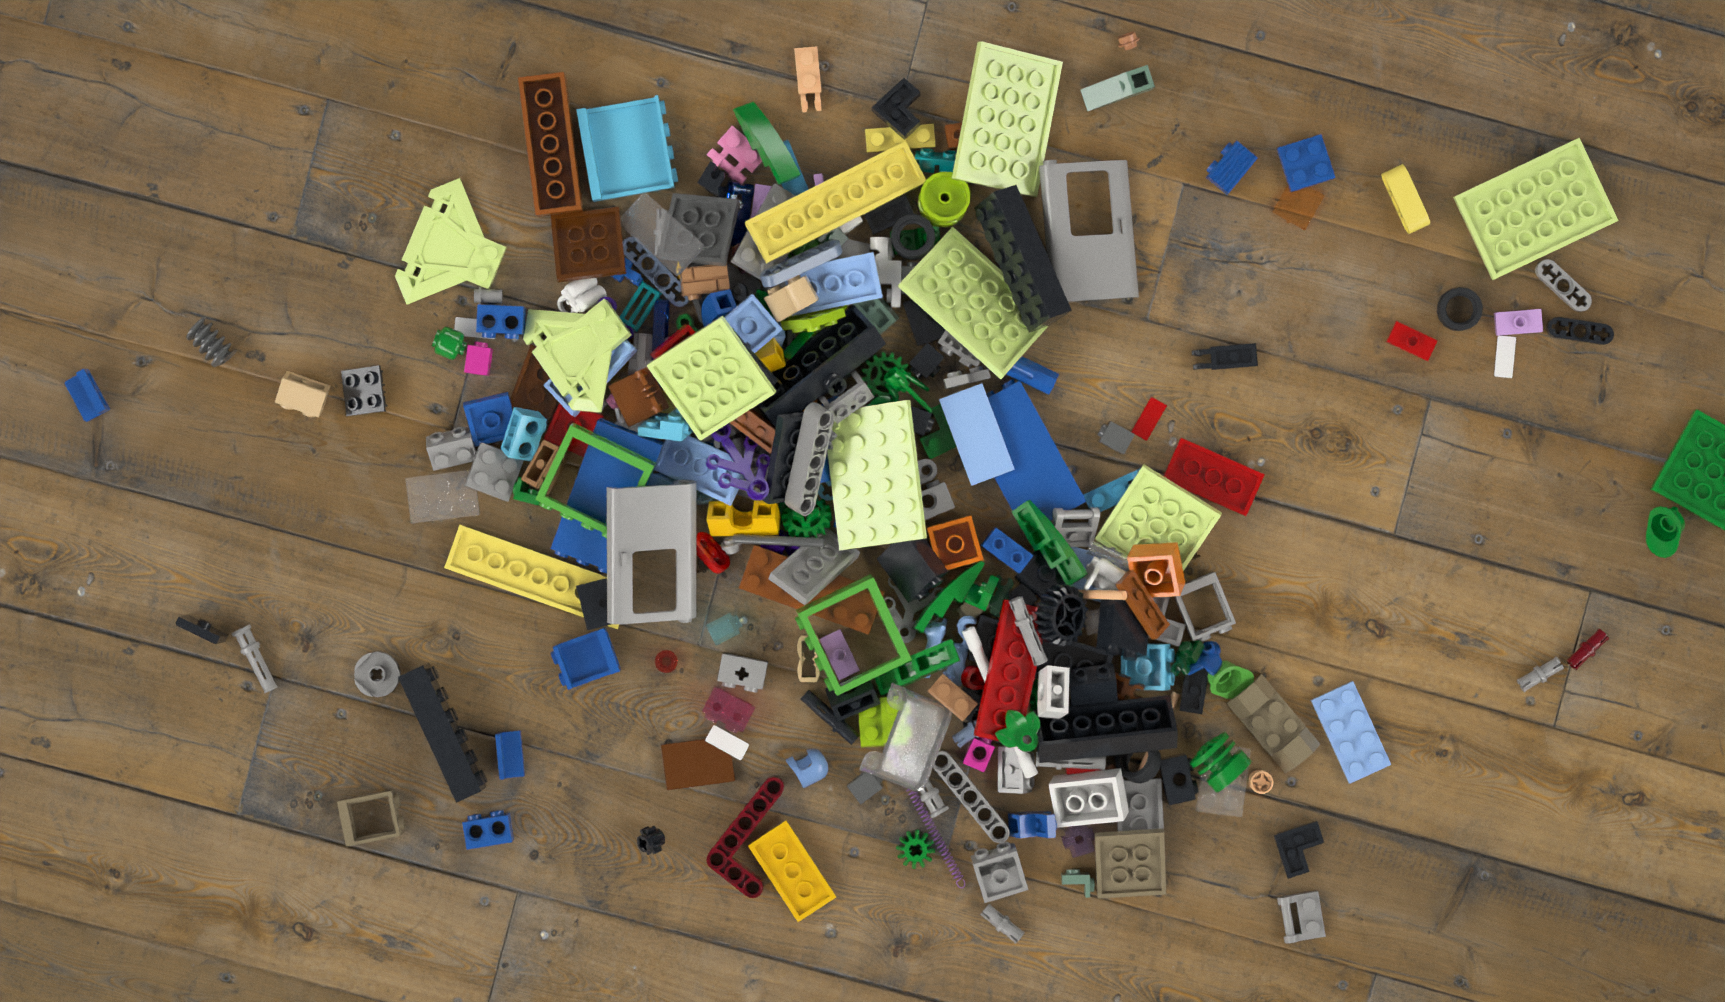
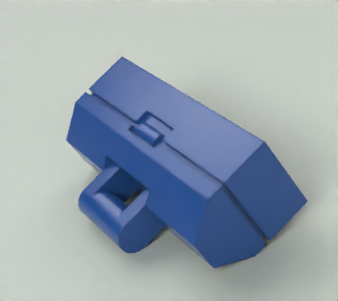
M1021 356L1005 375L1049 395L1059 374Z

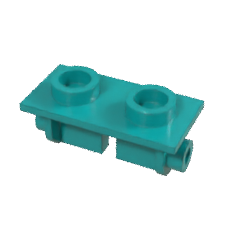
M922 148L915 151V159H918L916 161L922 172L934 173L935 165H939V172H953L957 152L945 150L942 153L934 152L930 148Z

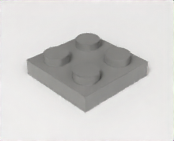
M480 443L464 486L508 502L524 460L508 458L502 450Z

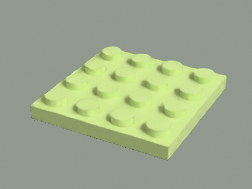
M723 315L647 365L700 441L776 392Z
M1143 464L1097 533L1095 540L1126 559L1133 545L1178 542L1184 571L1220 518L1222 512Z

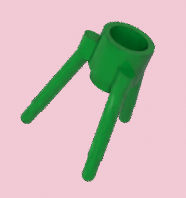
M893 367L885 374L884 380L886 382L884 386L889 390L894 402L900 401L894 389L900 391L904 388L929 413L932 412V409L907 385L908 381L906 379L926 392L930 390L929 387L908 374L902 367Z

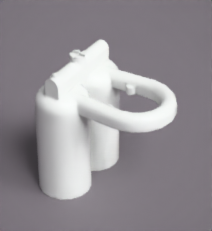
M596 278L575 280L567 284L561 291L563 295L559 297L557 306L560 312H568L563 307L564 300L567 305L570 304L572 307L571 312L568 313L584 312L596 305L602 297H607V294L602 286L597 285Z
M1094 556L1090 564L1086 565L1088 575L1084 577L1087 580L1084 589L1087 591L1092 585L1098 590H1118L1115 584L1126 571L1104 558L1099 559Z

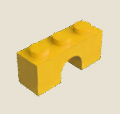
M763 500L754 501L752 511L741 512L736 510L733 505L730 506L721 501H709L707 523L711 536H733L734 534L779 535L781 515L778 503L767 504Z

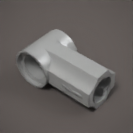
M634 333L633 346L638 351L630 358L629 376L646 368L648 363L654 360L650 354L653 352L655 335Z

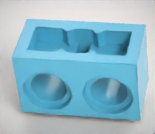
M514 407L501 450L508 458L531 461L540 446L539 442L546 430L547 419L539 411Z

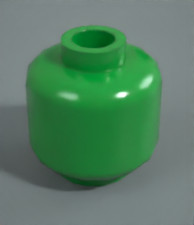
M443 327L442 330H437L432 347H435V354L454 360L458 354L463 355L467 343L463 341L464 334L450 327Z

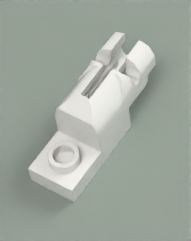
M871 237L870 249L879 252L875 256L880 285H892L891 289H887V303H891V308H900L901 289L898 285L901 283V261H892V258H895L892 238Z

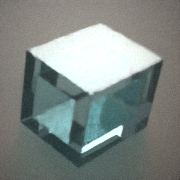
M731 612L705 625L716 646L740 634L739 628L743 627L737 614L733 616Z

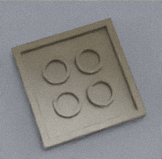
M1163 828L1094 833L1098 899L1166 894Z

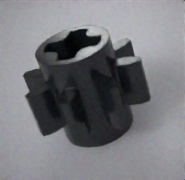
M647 826L640 829L641 835L637 837L639 849L642 852H646L647 855L661 852V845L665 844V835L662 830L655 826Z

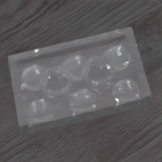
M470 470L405 478L411 524L480 515L477 490L464 486Z
M1234 746L1230 751V753L1233 754L1234 752L1242 749V751L1249 758L1251 755L1250 748ZM1249 766L1232 783L1218 793L1206 782L1212 772L1209 770L1201 774L1196 811L1242 817Z

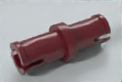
M1597 629L1586 642L1583 641L1579 644L1580 648L1566 662L1577 671L1589 657L1593 658L1596 655L1595 652L1609 640V637L1604 631Z

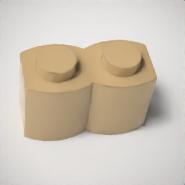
M797 275L787 280L788 285L782 288L778 284L767 290L768 296L764 300L777 322L819 300L806 275L802 277Z
M801 635L797 644V651L800 657L797 667L798 678L800 682H817L820 671L814 661L817 658L814 649L810 651L804 638L808 637V635Z

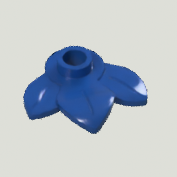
M1207 641L1203 643L1205 647L1198 661L1190 664L1188 675L1203 668L1212 676L1219 671L1222 659L1220 657L1221 648L1217 642Z

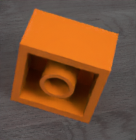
M971 515L927 527L933 551L947 570L984 560Z
M1178 542L1133 545L1127 557L1129 570L1135 571L1151 597L1180 596L1185 585V578Z

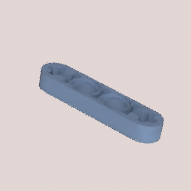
M636 237L624 239L625 256L632 261L676 307L686 306L690 301L688 296L684 297L686 300L682 303L680 300L678 302L674 301L676 296L672 291L669 295L666 293L675 282L678 284L675 289L681 293V283L639 239ZM628 242L632 244L637 242L636 249L640 253L643 249L646 251L645 254L639 257L637 262L634 260L637 255L632 251L629 253L626 251L628 249L626 245ZM646 257L654 260L655 264L651 270H644L642 268V260ZM661 274H667L670 277V284L666 287L660 286L657 282Z
M826 241L760 273L762 285L764 287L776 286L840 256L843 252L840 241Z

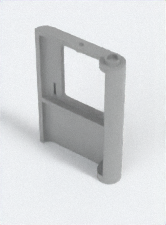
M1057 160L1043 161V165L1039 166L1046 253L1068 302L1139 298L1127 160L1057 164ZM1106 171L1109 178L1113 224L1112 234L1073 236L1070 228L1067 173Z
M676 480L671 485L624 488L607 487V623L633 624L678 620L682 623L692 622V619L696 618V481ZM675 549L676 608L671 611L634 613L633 553L636 551Z

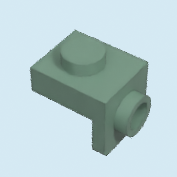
M1071 868L1066 869V873H1061L1062 885L1084 884L1085 898H1090V892H1094V878H1090L1088 872H1080V869Z

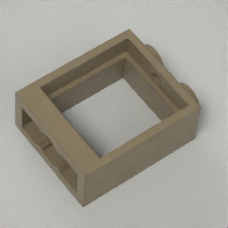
M394 789L337 801L346 847L401 836L403 830L406 829L404 817L399 815L398 807H401L400 796L398 793L395 794ZM388 797L394 830L357 837L351 804Z

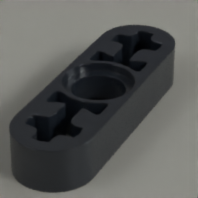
M1555 317L1546 324L1547 334L1558 339L1605 345L1610 343L1614 337L1612 327L1602 323ZM1558 321L1559 326L1569 327V330H1561L1556 334L1555 329H1552V325ZM1578 324L1583 325L1586 329V334L1582 338L1574 334V328ZM1591 326L1594 327L1592 331L1595 332L1602 331V328H1604V332L1608 333V337L1603 338V341H1601L1600 336L1591 335Z

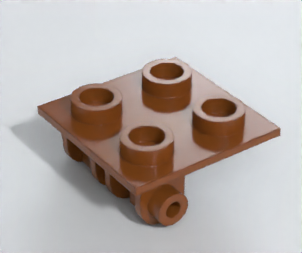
M648 367L608 386L628 428L670 408L656 378Z

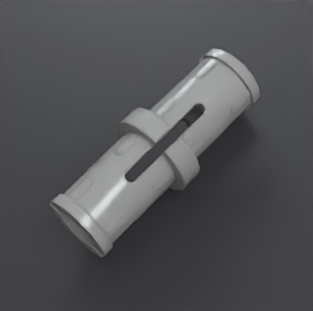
M1554 657V659L1542 666L1534 667L1532 672L1517 679V683L1520 684L1522 691L1526 692V690L1538 683L1546 682L1548 677L1563 670L1564 667L1562 664L1560 665V660Z
M988 904L980 914L996 927V931H1001L1015 944L1025 933L1014 925L1007 915H1002L991 904Z

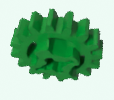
M882 352V358L873 355V363L867 360L866 363L869 368L862 369V372L866 373L867 377L861 379L868 383L867 387L872 390L873 396L877 394L878 396H888L891 398L890 392H881L876 389L879 385L884 386L886 382L880 380L882 377L880 367L887 373L892 368L885 367L883 363L885 361L892 362L897 365L896 367H902L903 369H906L908 364L901 365L902 357L895 360L894 353H891L890 357H886L885 352ZM876 366L878 370L877 377L871 380L872 369ZM904 388L900 390L902 393L906 392ZM894 389L897 397L899 398V391L897 389Z
M818 496L814 510L807 516H802L788 507L783 509L785 514L782 515L785 531H788L790 537L796 535V537L818 538L817 534H826L824 528L831 527L832 514L830 506L826 505L824 499L819 501Z

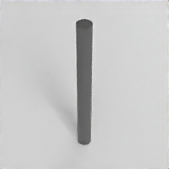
M734 534L733 543L825 547V538Z

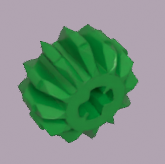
M918 829L915 830L914 837H912L910 831L906 832L908 840L900 836V842L905 845H896L897 850L904 851L897 855L898 859L907 857L903 865L907 866L912 861V869H916V862L918 861L922 868L925 867L924 858L929 862L932 861L931 856L927 853H935L934 848H928V846L934 843L933 839L925 842L928 833H923L920 838ZM917 844H919V848L922 851L920 853L915 852L914 854H912V849L910 848V846H916Z

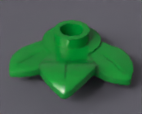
M1008 710L1005 718L1007 728L995 733L997 739L1008 748L1018 747V749L1024 752L1034 750L1038 745L1037 732L1040 728L1038 716L1034 711L1024 717L1018 711ZM1024 736H1029L1031 738L1030 744H1025L1023 742Z

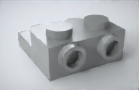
M999 843L996 846L997 848L992 850L981 848L975 851V855L971 856L984 903L1028 890L1014 843Z

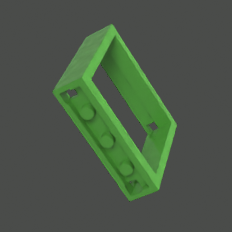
M572 423L535 500L540 502L539 505L547 510H552L553 508L561 512L560 516L571 521L574 518L582 522V527L591 531L596 529L602 532L603 537L607 538V524L546 495L573 437L644 471L637 487L646 486L656 466V462L576 423Z
M871 574L796 610L798 617L795 618L800 630L805 629L808 637L804 638L810 651L815 650L817 658L814 661L819 671L824 670L827 676L824 682L829 692L833 690L837 696L912 660ZM867 588L898 656L839 684L808 616Z

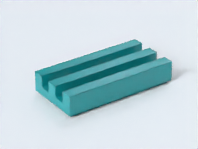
M642 281L620 315L622 322L638 332L662 293ZM646 288L648 291L630 319L626 320L625 317L643 289ZM652 293L655 294L637 324H632Z

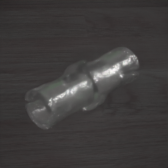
M1091 540L1086 554L1096 556L1099 559L1104 558L1112 564L1129 571L1127 555L1116 551V548L1112 546L1109 548Z

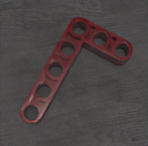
M775 775L769 776L710 849L706 859L707 865L749 898H757L761 895L764 885L763 881L733 857V855L783 793L784 781L781 777ZM770 781H777L781 787L778 792L769 791L767 785ZM756 799H763L766 802V808L757 810L754 808L753 802ZM742 817L751 819L752 825L749 828L740 826L739 820ZM727 835H734L738 843L735 846H729L725 842V837ZM713 853H720L723 856V862L720 864L713 863L711 855ZM737 867L741 870L742 874L739 878H732L729 875V869ZM755 881L759 884L760 888L757 892H750L747 889V884Z

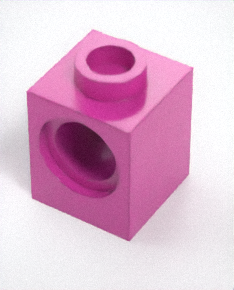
M474 341V346L468 345L465 373L490 375L493 349L488 348V343Z
M982 737L973 738L962 761L963 764L984 772L995 749V746L991 744L992 740ZM982 746L986 749V754L983 758L974 757L973 750L976 747Z

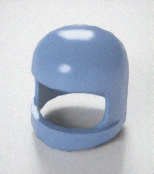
M811 748L806 750L807 756L800 760H795L793 756L786 759L787 764L795 772L803 788L822 780L828 774V763L818 749Z

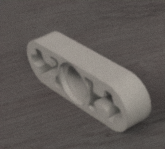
M1547 259L1540 261L1536 265V276L1572 310L1581 312L1591 306V296L1554 261ZM1542 265H1550V272L1553 275H1557V273H1559L1560 276L1556 277L1551 283L1550 280L1553 279V277L1549 274H1542ZM1565 279L1569 282L1567 292L1558 290L1557 283L1559 280ZM1574 288H1576L1577 291L1574 294L1577 297L1584 296L1583 302L1585 305L1576 306L1577 300L1573 296H1570L1569 299L1566 296L1571 294Z

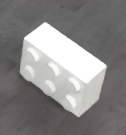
M1121 768L1070 775H1054L1049 783L1057 828L1124 821L1129 812Z

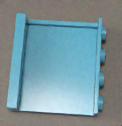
M658 95L654 98L592 109H576L591 196L594 202L675 188L674 182H678L676 168L672 169L670 161L674 159L672 145L668 146L666 137H670L668 123L663 122L662 114H666L664 100L660 101Z

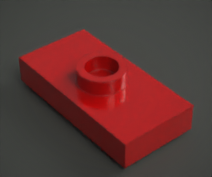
M1395 321L1386 340V343L1424 361H1429L1438 340L1398 321Z

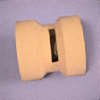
M1256 769L1250 773L1248 784L1255 792L1265 794L1272 789L1273 778L1268 772Z

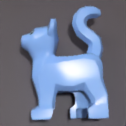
M963 616L959 619L957 630L963 638V642L954 643L960 661L949 666L943 672L958 686L962 685L961 674L966 668L965 661L969 651L962 631L966 629L967 624L977 623L973 616ZM946 618L942 622L934 621L926 626L924 633L928 641L925 649L945 642L942 639L946 634Z

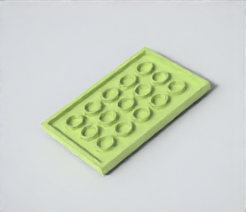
M982 41L977 43L952 174L953 179L1000 190L1017 185L1021 195L1037 197L1040 185L1039 166L1043 165L1063 62Z
M1580 138L1453 197L1492 280L1618 221Z
M954 227L944 235L898 285L903 292L1000 379L1005 376L1047 328L1044 327L1030 333L1028 332L1027 327L1022 322L1020 311L1013 301L1009 286L1004 281L1002 271Z
M910 400L860 407L838 424L834 421L832 430L837 434V437L831 441L833 449H828L827 452L839 550L926 539Z

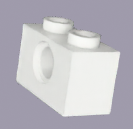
M1047 665L1038 672V717L1060 719L1068 714L1070 668Z

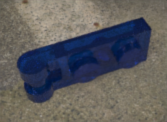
M733 181L729 183L727 198L737 199V195L742 194V201H739L740 206L730 247L738 248L748 230L745 222L750 219L751 201L755 189L753 184L746 183L745 185H740L738 182Z

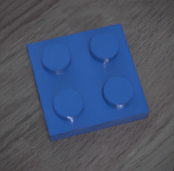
M1321 134L1277 148L1290 192L1335 179Z
M508 392L463 402L475 447L479 446L480 443L489 444L504 440L513 411Z

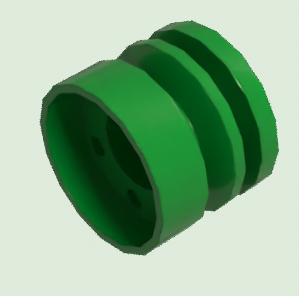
M1225 731L1208 740L1190 761L1193 768L1204 763L1197 771L1200 775L1209 770L1212 772L1206 782L1216 793L1232 783L1252 762L1242 749L1233 754L1230 753L1235 745L1233 740L1223 745L1229 738Z

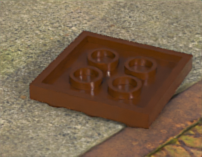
M619 206L550 215L558 283L626 274Z

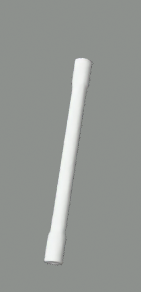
M972 626L963 630L962 634L969 650L974 656L984 681H986L989 662L977 631ZM1013 747L1025 778L1038 774L1031 755L1028 752L1021 751L1018 747Z

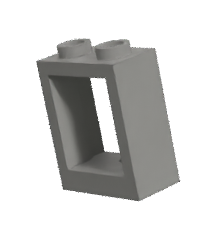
M855 369L846 375L844 379L846 380L852 376L858 384L830 404L824 397L828 391L819 397L824 407L834 413V421L837 424L874 398Z
M1210 572L1186 582L1181 595L1174 596L1190 638L1193 641L1197 639L1203 642L1211 638V633L1219 631V634L1225 633L1232 629L1231 625L1236 624L1215 572ZM1212 584L1226 619L1195 632L1181 596Z

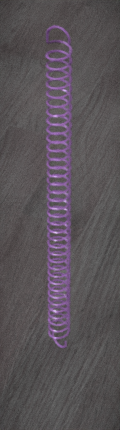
M886 746L883 750L888 749V748H891V747L893 748V746H890V747ZM891 753L888 757H894L890 761L897 759L892 765L899 763L894 769L898 767L902 769L904 765H900L901 761L897 762L899 758H895L897 754ZM911 784L912 786L909 789H907L906 792L914 789L908 795L916 793L914 796L918 797L917 799H919L920 796H916L918 792H914L916 788H912L914 784ZM920 806V807H919L918 809H916V810H920V809H923V808L926 809V807ZM922 810L920 813H918V814H921V813L926 812V813H925L923 816H921L920 818H923V817H925V816H928V817H927L926 819H924L922 822L927 821V820H930V821H929L928 823H926L924 826L933 823V824H932L931 826H929L927 829H930V828H933V827L936 828V826H933V825H934V822H931V821H932V818L928 819V818L930 817V815H926V814L928 813V811ZM940 837L941 839L937 843H935V845L939 843L942 844L938 846L937 849L945 846L943 849L947 851L943 853L941 856L946 854L950 855V852L947 853L949 849H945L947 845H943L945 841H941L942 837ZM948 860L947 862H945V864H946V863H949V862H952V861L955 862V860H951V861ZM953 864V865H955V866H954L952 869H950L949 871H952V870H955V869H957V870H956L954 873H952L951 875L956 874V873H959V874H958L957 876H955L953 879L958 878V877H961V876L963 877V875H960V874H961L960 871L957 872V871L959 870V868H955V867L957 866V864ZM964 881V886H963V887H960L958 884H957V886H958L959 888H964V887H965V881Z

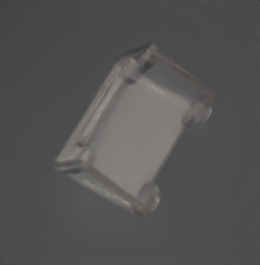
M892 683L888 692L887 702L892 708L897 709L898 713L883 753L876 751L867 753L859 770L907 789L920 791L928 782L951 721L952 712L939 701Z

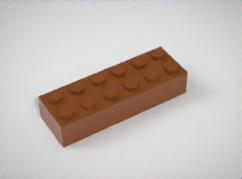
M558 72L518 77L535 215L537 217L584 211L566 74Z
M754 545L739 589L795 609L805 606L769 580L770 573L789 556ZM838 575L807 604L856 580ZM866 588L812 615L869 635L877 609ZM879 589L883 597L884 590Z

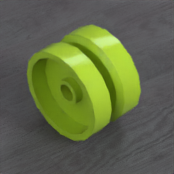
M942 171L930 176L924 182L918 196V208L921 216H924L936 227L946 228L958 223L963 218L970 204L971 193L968 184L965 181L953 179V172ZM941 197H945L946 202L942 201Z

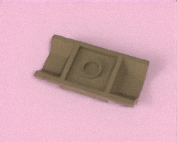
M1262 674L1239 695L1226 703L1284 773L1296 768L1314 753L1320 745L1304 723Z

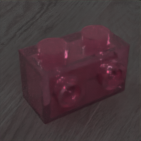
M715 686L702 712L706 713L704 717L714 723H717L719 720L726 724V729L737 734L738 730L744 731L756 706Z

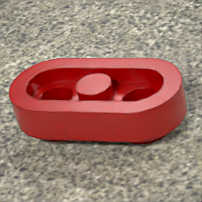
M699 532L696 535V554L712 572L716 574L723 573L730 566L729 556L710 534Z
M978 665L966 667L961 674L963 686L972 690H984L985 681Z

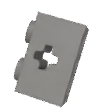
M723 653L717 681H721V686L735 688V685L745 686V691L757 693L758 689H763L768 661ZM741 667H744L745 672L749 673V676H745L744 679H739L740 675L736 674V671H740Z

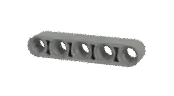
M816 402L810 403L804 410L785 496L786 506L802 516H807L814 510L834 423V413Z
M946 750L934 751L931 756V764L935 771L991 840L996 843L1005 842L1010 833L1004 820ZM941 754L945 755L948 758L947 764L937 766L935 758ZM954 772L962 775V780L958 784H952L949 781L950 775ZM968 790L976 792V799L972 802L964 800V793ZM982 808H987L991 811L990 817L986 820L978 817V812ZM996 826L1005 828V834L1002 837H995L992 834Z

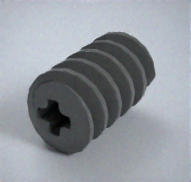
M204 316L191 327L186 338L189 341L194 339L193 346H201L199 353L204 354L207 352L205 359L207 361L213 359L211 366L218 367L231 359L237 352V349L229 352L232 344L223 345L225 337L222 336L217 339L216 336L219 330L211 332L210 329L213 324L211 322L204 325V321L207 318Z

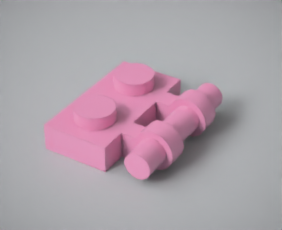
M731 126L717 142L723 148L722 152L718 153L712 148L707 154L717 167L720 166L729 174L728 177L730 179L736 180L741 185L747 179L741 173L743 169L746 168L753 173L763 162L757 149L752 150L747 138L734 126ZM729 154L739 162L736 167L726 160Z

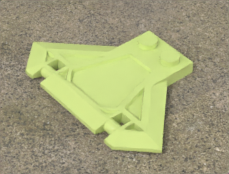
M460 178L431 189L428 197L434 199L432 207L424 206L402 258V261L408 263L405 271L398 269L395 275L407 305L465 281H470L490 289L507 247L484 237ZM442 204L448 205L444 214L440 212ZM416 267L421 268L418 277L413 275Z
M603 299L586 314L528 309L523 340L527 345L534 342L537 346L532 353L563 397L568 394L571 395L573 399L568 405L572 410L602 413L612 351L632 334L610 303ZM544 334L547 336L545 340H543L541 337ZM580 385L583 388L581 392L577 389Z

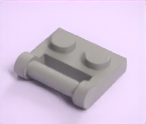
M1090 507L1089 510L1053 509L1052 524L1070 547L1093 546L1100 519L1098 507ZM1063 519H1089L1085 523H1063Z
M1317 890L1277 898L1278 905H1281L1284 921L1285 943L1326 937ZM1296 902L1300 933L1294 932L1290 903Z

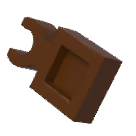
M1115 672L1118 699L1124 700L1126 695H1129L1131 699L1142 698L1135 694V689L1144 691L1146 687L1144 684H1130V676Z

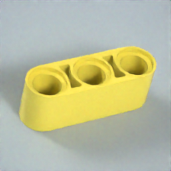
M1401 164L1382 173V180L1407 233H1413L1430 225L1428 214L1406 167Z

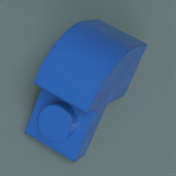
M730 289L710 293L705 298L701 310L704 327L722 315L725 317L737 307Z
M1051 811L1008 813L1010 837H1056L1057 822L1055 814H1051Z

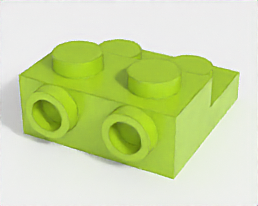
M903 696L880 698L879 705L859 713L861 748L906 745V738H911L910 724H905V715H909L908 701L904 702Z

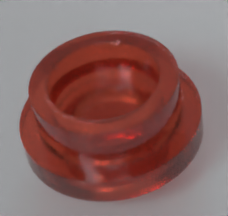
M663 650L657 654L655 666L660 672L670 673L677 667L678 659L674 652ZM664 657L670 658V665L665 666L662 663V659Z

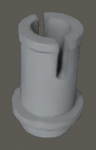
M482 287L474 289V303H479V305L482 303L502 304V289H482Z

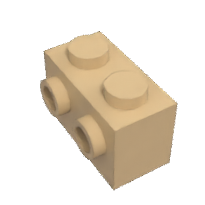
M286 371L281 380L275 403L280 404L284 409L301 411L307 417L319 418L324 409L330 385Z

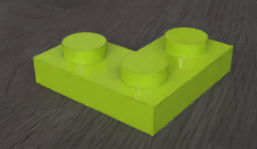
M830 308L810 315H797L782 320L780 323L783 330H792V333L802 332L806 329L807 332L820 330V325L830 326L837 324V319L846 317L844 308Z

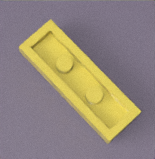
M934 124L920 125L905 140L890 127L865 129L867 153L884 152L906 141L910 149L935 147Z

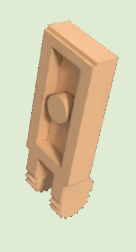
M817 46L794 48L802 112H807L808 109L806 94H815L814 103L816 111H822Z

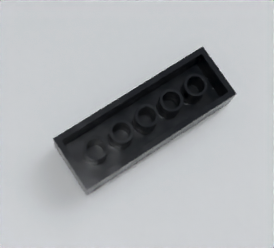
M1013 185L990 194L974 207L976 218L981 223L985 232V238L990 243L994 252V258L1001 268L1004 281L1008 284L1013 301L1020 311L1022 322L1027 327L1029 333L1050 326L1071 312L1072 309L1018 187Z
M855 305L845 311L846 317L837 319V324L826 326L804 343L791 359L785 358V367L772 372L778 378V381L773 385L776 392L756 406L775 428L778 415L800 413L807 405L827 391L823 387L826 376L831 373H839L844 378L886 345V342L875 326Z
M980 614L976 631L990 663L999 619ZM1043 640L1042 648L1048 661L1037 665L1035 678L1038 679V672L1047 665L1074 669L1110 664L1113 655H1108L1105 653V650L1081 642H1072L1071 645L1058 647L1048 644ZM969 651L968 660L975 661L972 652Z
M427 663L399 676L398 679L457 803L486 788L485 783L488 781L483 770H478L475 763L478 759L474 750H469L466 744L468 737L465 730L458 727L456 721L459 718L453 707L450 708L446 701L449 699L444 686L441 688L437 681L439 674L435 666H430Z
M1170 695L1068 706V714L1060 719L1038 717L1040 720V728L1037 732L1039 763L1177 748L1178 729Z

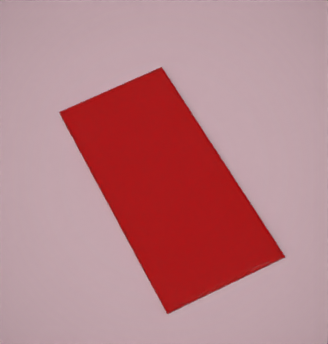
M1151 397L1131 432L1147 441L1167 405Z

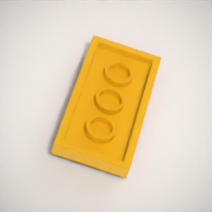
M787 820L748 844L753 855L797 922L836 898L835 893Z

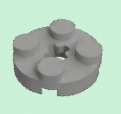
M380 651L362 656L354 669V680L357 688L363 694L371 697H382L393 692L399 684L398 677L401 676V670L397 661L391 655ZM373 669L382 670L381 675L383 678L381 680L378 678L374 680L372 678L374 675Z

